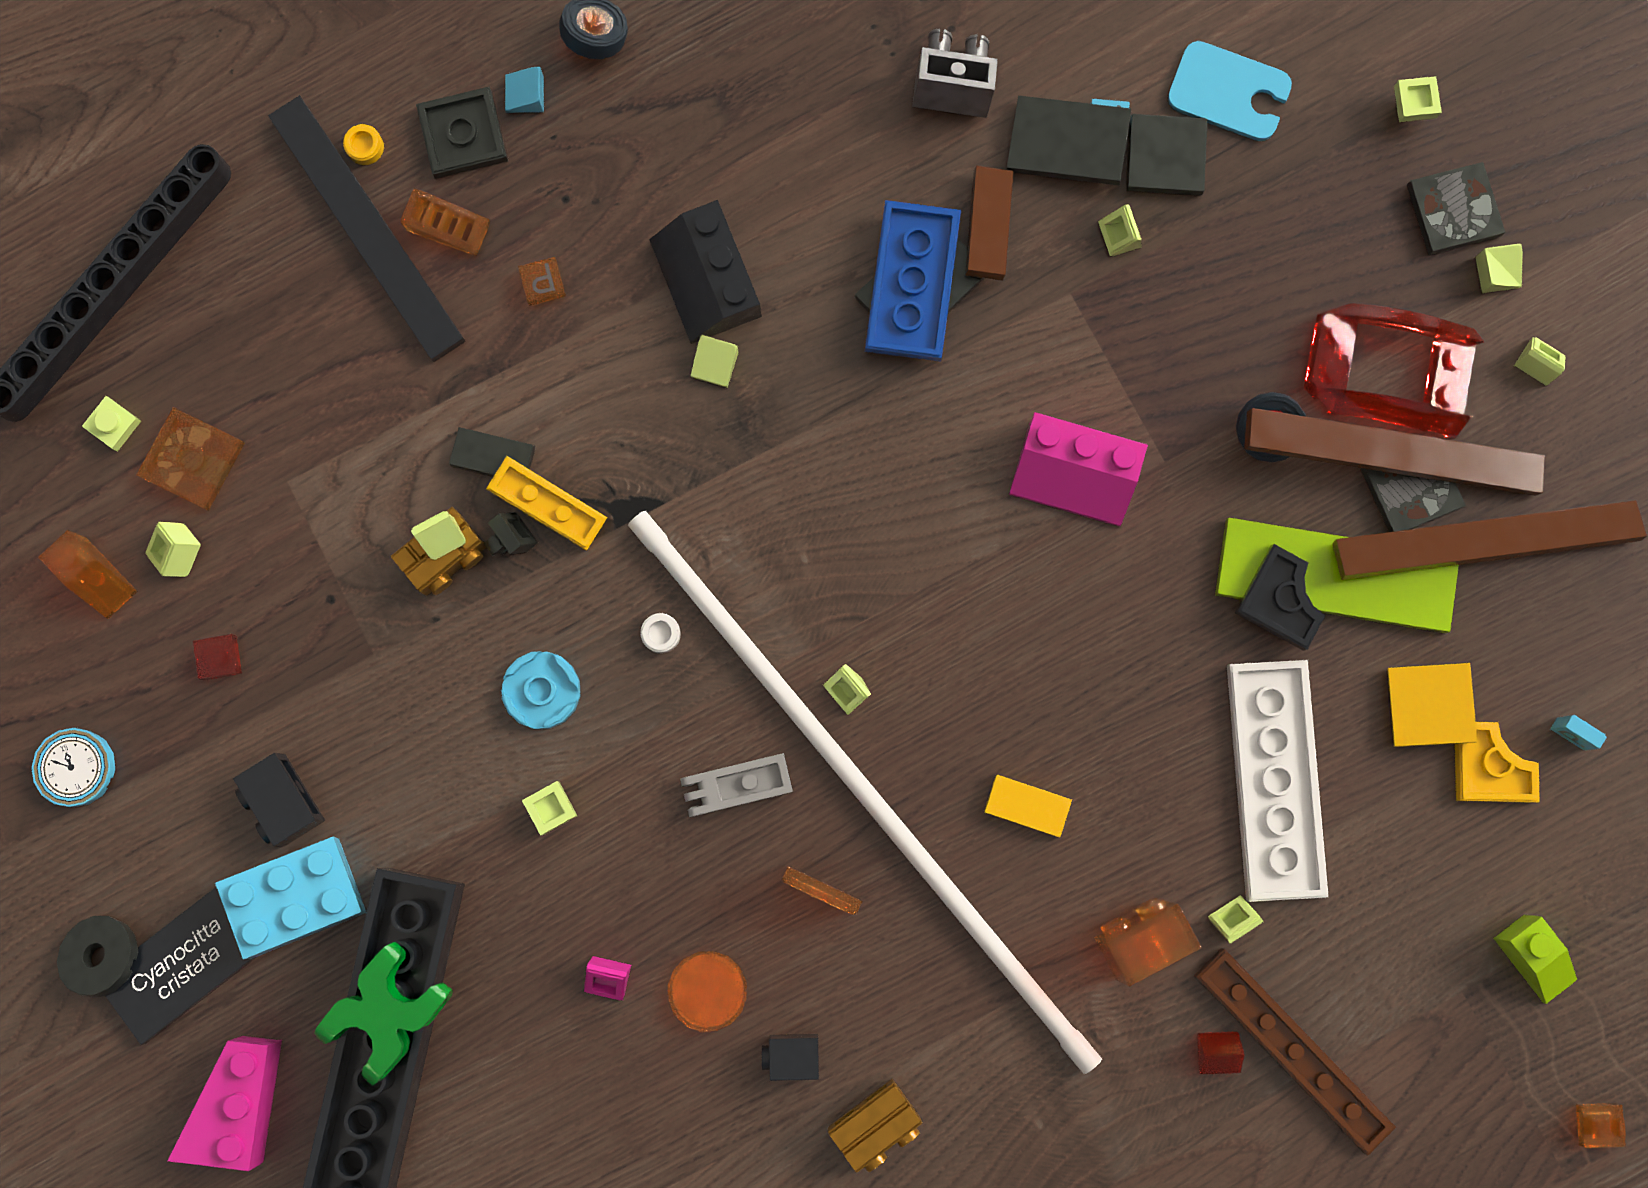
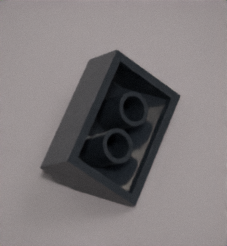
M718 200L680 214L649 239L691 344L698 342L701 335L711 337L762 317L760 302Z

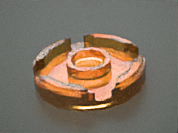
M698 951L684 958L673 970L668 983L671 1009L674 1015L686 1027L699 1032L717 1031L731 1025L741 1014L747 999V980L741 967L730 956L717 951Z

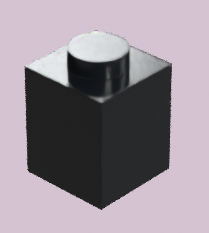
M818 1034L770 1035L769 1045H762V1070H770V1081L819 1080Z

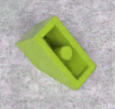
M1523 915L1493 938L1544 1004L1550 1002L1577 980L1567 948L1543 917Z

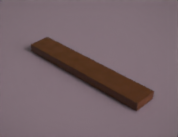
M1221 948L1194 975L1364 1154L1369 1156L1396 1128L1225 949Z

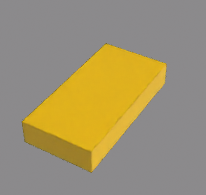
M996 775L984 813L1060 838L1072 799Z

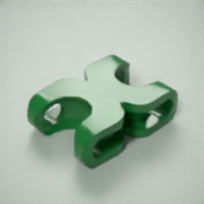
M396 942L386 945L360 973L357 985L362 996L354 995L337 1001L314 1032L318 1040L323 1044H327L339 1039L351 1027H357L366 1031L372 1040L373 1052L362 1069V1076L371 1085L383 1080L408 1052L410 1039L406 1030L414 1032L430 1025L447 1004L453 993V990L445 983H439L429 987L418 999L411 1000L401 995L396 987L395 975L401 963L405 960L406 952Z

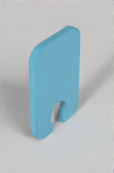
M1196 41L1189 44L1184 51L1168 93V102L1171 108L1179 113L1193 118H1206L1209 124L1256 141H1265L1275 132L1280 117L1272 114L1264 115L1257 113L1252 108L1251 98L1256 93L1263 92L1271 95L1274 100L1285 103L1289 96L1292 82L1288 74L1282 70L1214 45Z

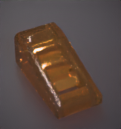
M414 188L402 215L401 224L408 232L477 256L490 220ZM428 207L422 222H420L419 220L424 208ZM439 211L443 215L436 229L432 225ZM453 217L458 218L453 234H447ZM469 222L474 225L466 242L461 240Z

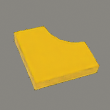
M1476 722L1477 742L1455 744L1456 801L1539 803V763L1524 760L1510 751L1501 737L1498 722Z

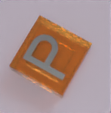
M556 257L518 266L529 306L566 296Z

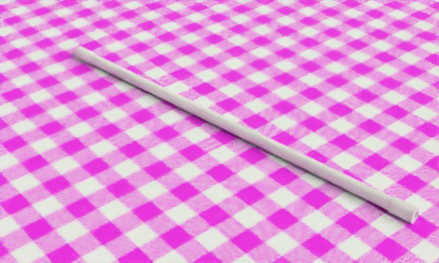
M643 511L634 517L628 524L629 528L644 546L659 559L1060 1042L1062 1049L1081 1072L1087 1074L1101 1062L1102 1058L1090 1043L1069 1023L670 544L666 534L646 511Z

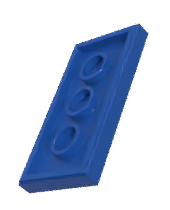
M885 200L865 352L933 361L942 360L961 210Z

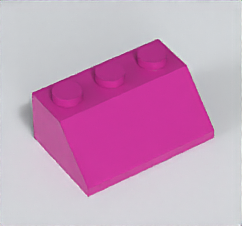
M1034 412L1029 422L1009 495L1120 527L1136 488L1148 445Z

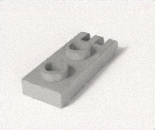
M784 753L680 778L682 786L688 787L697 783L699 788L697 791L684 794L685 802L701 799L703 805L688 809L689 817L793 792Z

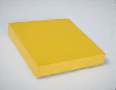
M1470 663L1387 669L1394 747L1477 742Z

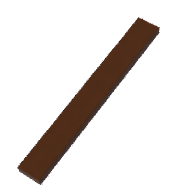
M1252 408L1247 411L1245 450L1534 496L1543 493L1545 455Z
M1634 500L1336 539L1332 545L1341 580L1637 542L1646 538L1647 534L1637 501Z

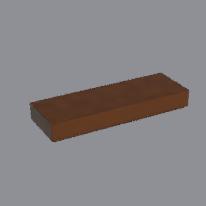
M977 165L975 167L965 275L1002 281L1006 275L1013 171Z

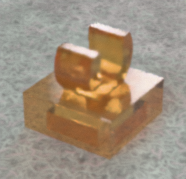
M1617 1103L1576 1104L1579 1146L1584 1148L1626 1147V1127L1622 1105Z

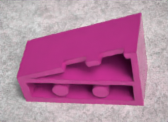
M240 1036L227 1041L168 1161L250 1171L263 1163L282 1040Z

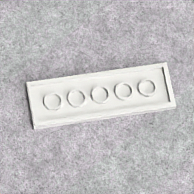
M1308 660L1227 665L1246 901L1328 897Z

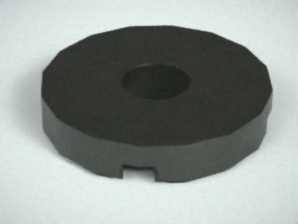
M92 916L80 921L67 933L59 947L57 967L60 979L67 989L82 996L103 997L115 992L129 979L132 973L130 968L133 964V959L137 960L138 946L135 934L127 924L110 916ZM103 946L105 951L104 958L99 965L93 967L91 962L92 955L97 948Z

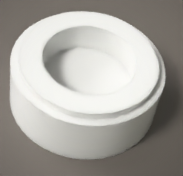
M657 613L648 617L642 624L641 639L649 650L655 653H667L673 650L679 643L681 636L680 627L671 616Z

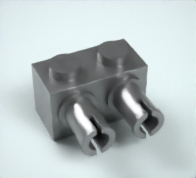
M940 29L932 30L928 35V48L922 47L915 78L912 107L987 118L995 90L998 60L987 57L989 48L988 38L981 35L980 47L977 48V34L970 35L965 40L966 48L965 54L950 52L952 34L944 29L943 40L939 42Z

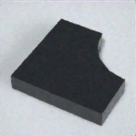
M1276 544L1271 545L1235 614L1303 651L1308 650L1325 618V615L1313 606L1306 593L1305 574L1309 562Z

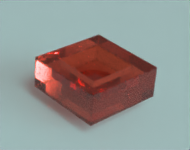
M228 634L193 641L199 680L204 681L242 674L236 635Z

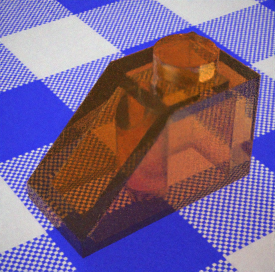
M67 530L38 557L67 588L106 618H110L138 592L86 537Z

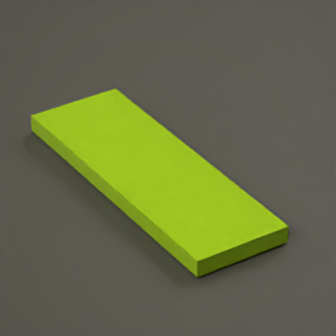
M1235 518L1226 519L1215 592L1217 596L1242 599L1270 546L1276 544L1309 562L1305 574L1306 593L1313 606L1322 613L1440 633H1449L1451 630L1459 565L1341 580L1332 544L1336 539L1348 537Z

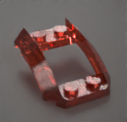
M1349 303L1317 314L1304 389L1313 399L1318 398L1328 408V414L1346 415L1378 420L1423 432L1439 433L1445 435V438L1452 440L1459 435L1472 417L1464 414L1475 347L1478 344L1484 343V340L1474 328L1438 317L1390 307ZM1358 324L1393 328L1434 338L1423 402L1383 394L1346 390Z

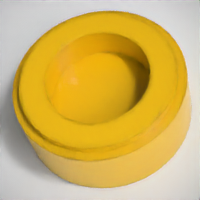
M366 124L353 126L344 136V150L350 159L357 164H373L383 154V140L372 126Z

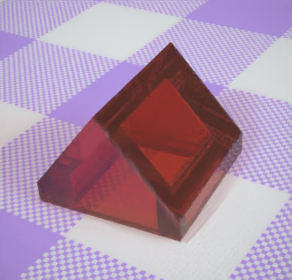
M1237 1031L1197 1033L1199 1074L1241 1073L1245 1054Z

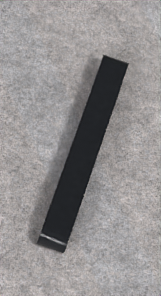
M200 144L194 146L185 154L0 368V417L11 422L23 420L32 412L228 184L231 178L230 166L213 147ZM215 162L209 172L202 173L205 165ZM190 191L184 201L177 202L181 193ZM165 219L163 226L159 230L153 231L154 224L159 220ZM139 248L138 255L134 259L128 260L129 253L133 249ZM114 277L113 284L108 289L103 290L104 282L108 278ZM89 306L87 314L83 318L78 319L79 311L83 307ZM63 335L61 345L53 349L54 340L58 336ZM37 364L38 367L35 375L28 378L29 369ZM8 394H12L11 402L3 408L2 402Z

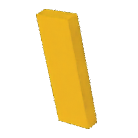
M506 456L486 488L487 491L585 551L588 550L607 519L603 514Z

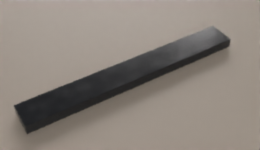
M299 95L269 114L268 117L433 362L437 361L466 342L301 96Z

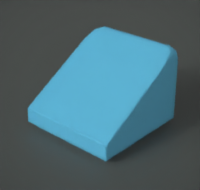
M531 67L505 75L506 113L544 112V76L541 67Z

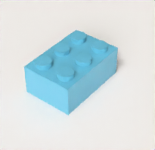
M330 837L215 883L243 959L255 958L367 913L340 840L336 837Z

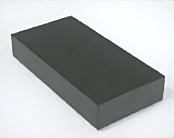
M459 427L449 464L452 467L494 477L504 459L508 456L530 470L535 446Z

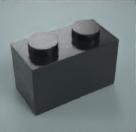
M273 753L233 778L238 786L235 794L239 802L246 810L251 809L259 821L255 824L257 832L267 844L272 843L273 846H286L325 821L286 754Z

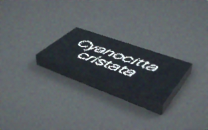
M217 887L138 947L137 960L133 959V964L130 968L132 973L129 979L115 992L105 995L141 1045L153 1039L255 959L242 958Z

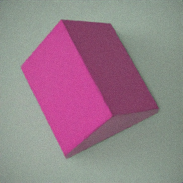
M593 956L586 968L584 992L620 1001L623 1000L631 965Z

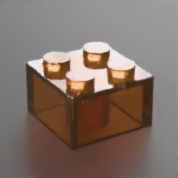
M1153 898L1137 906L1135 910L1138 914L1130 919H1122L1120 916L1100 927L1103 933L1094 938L1117 981L1130 987L1202 948L1178 903Z

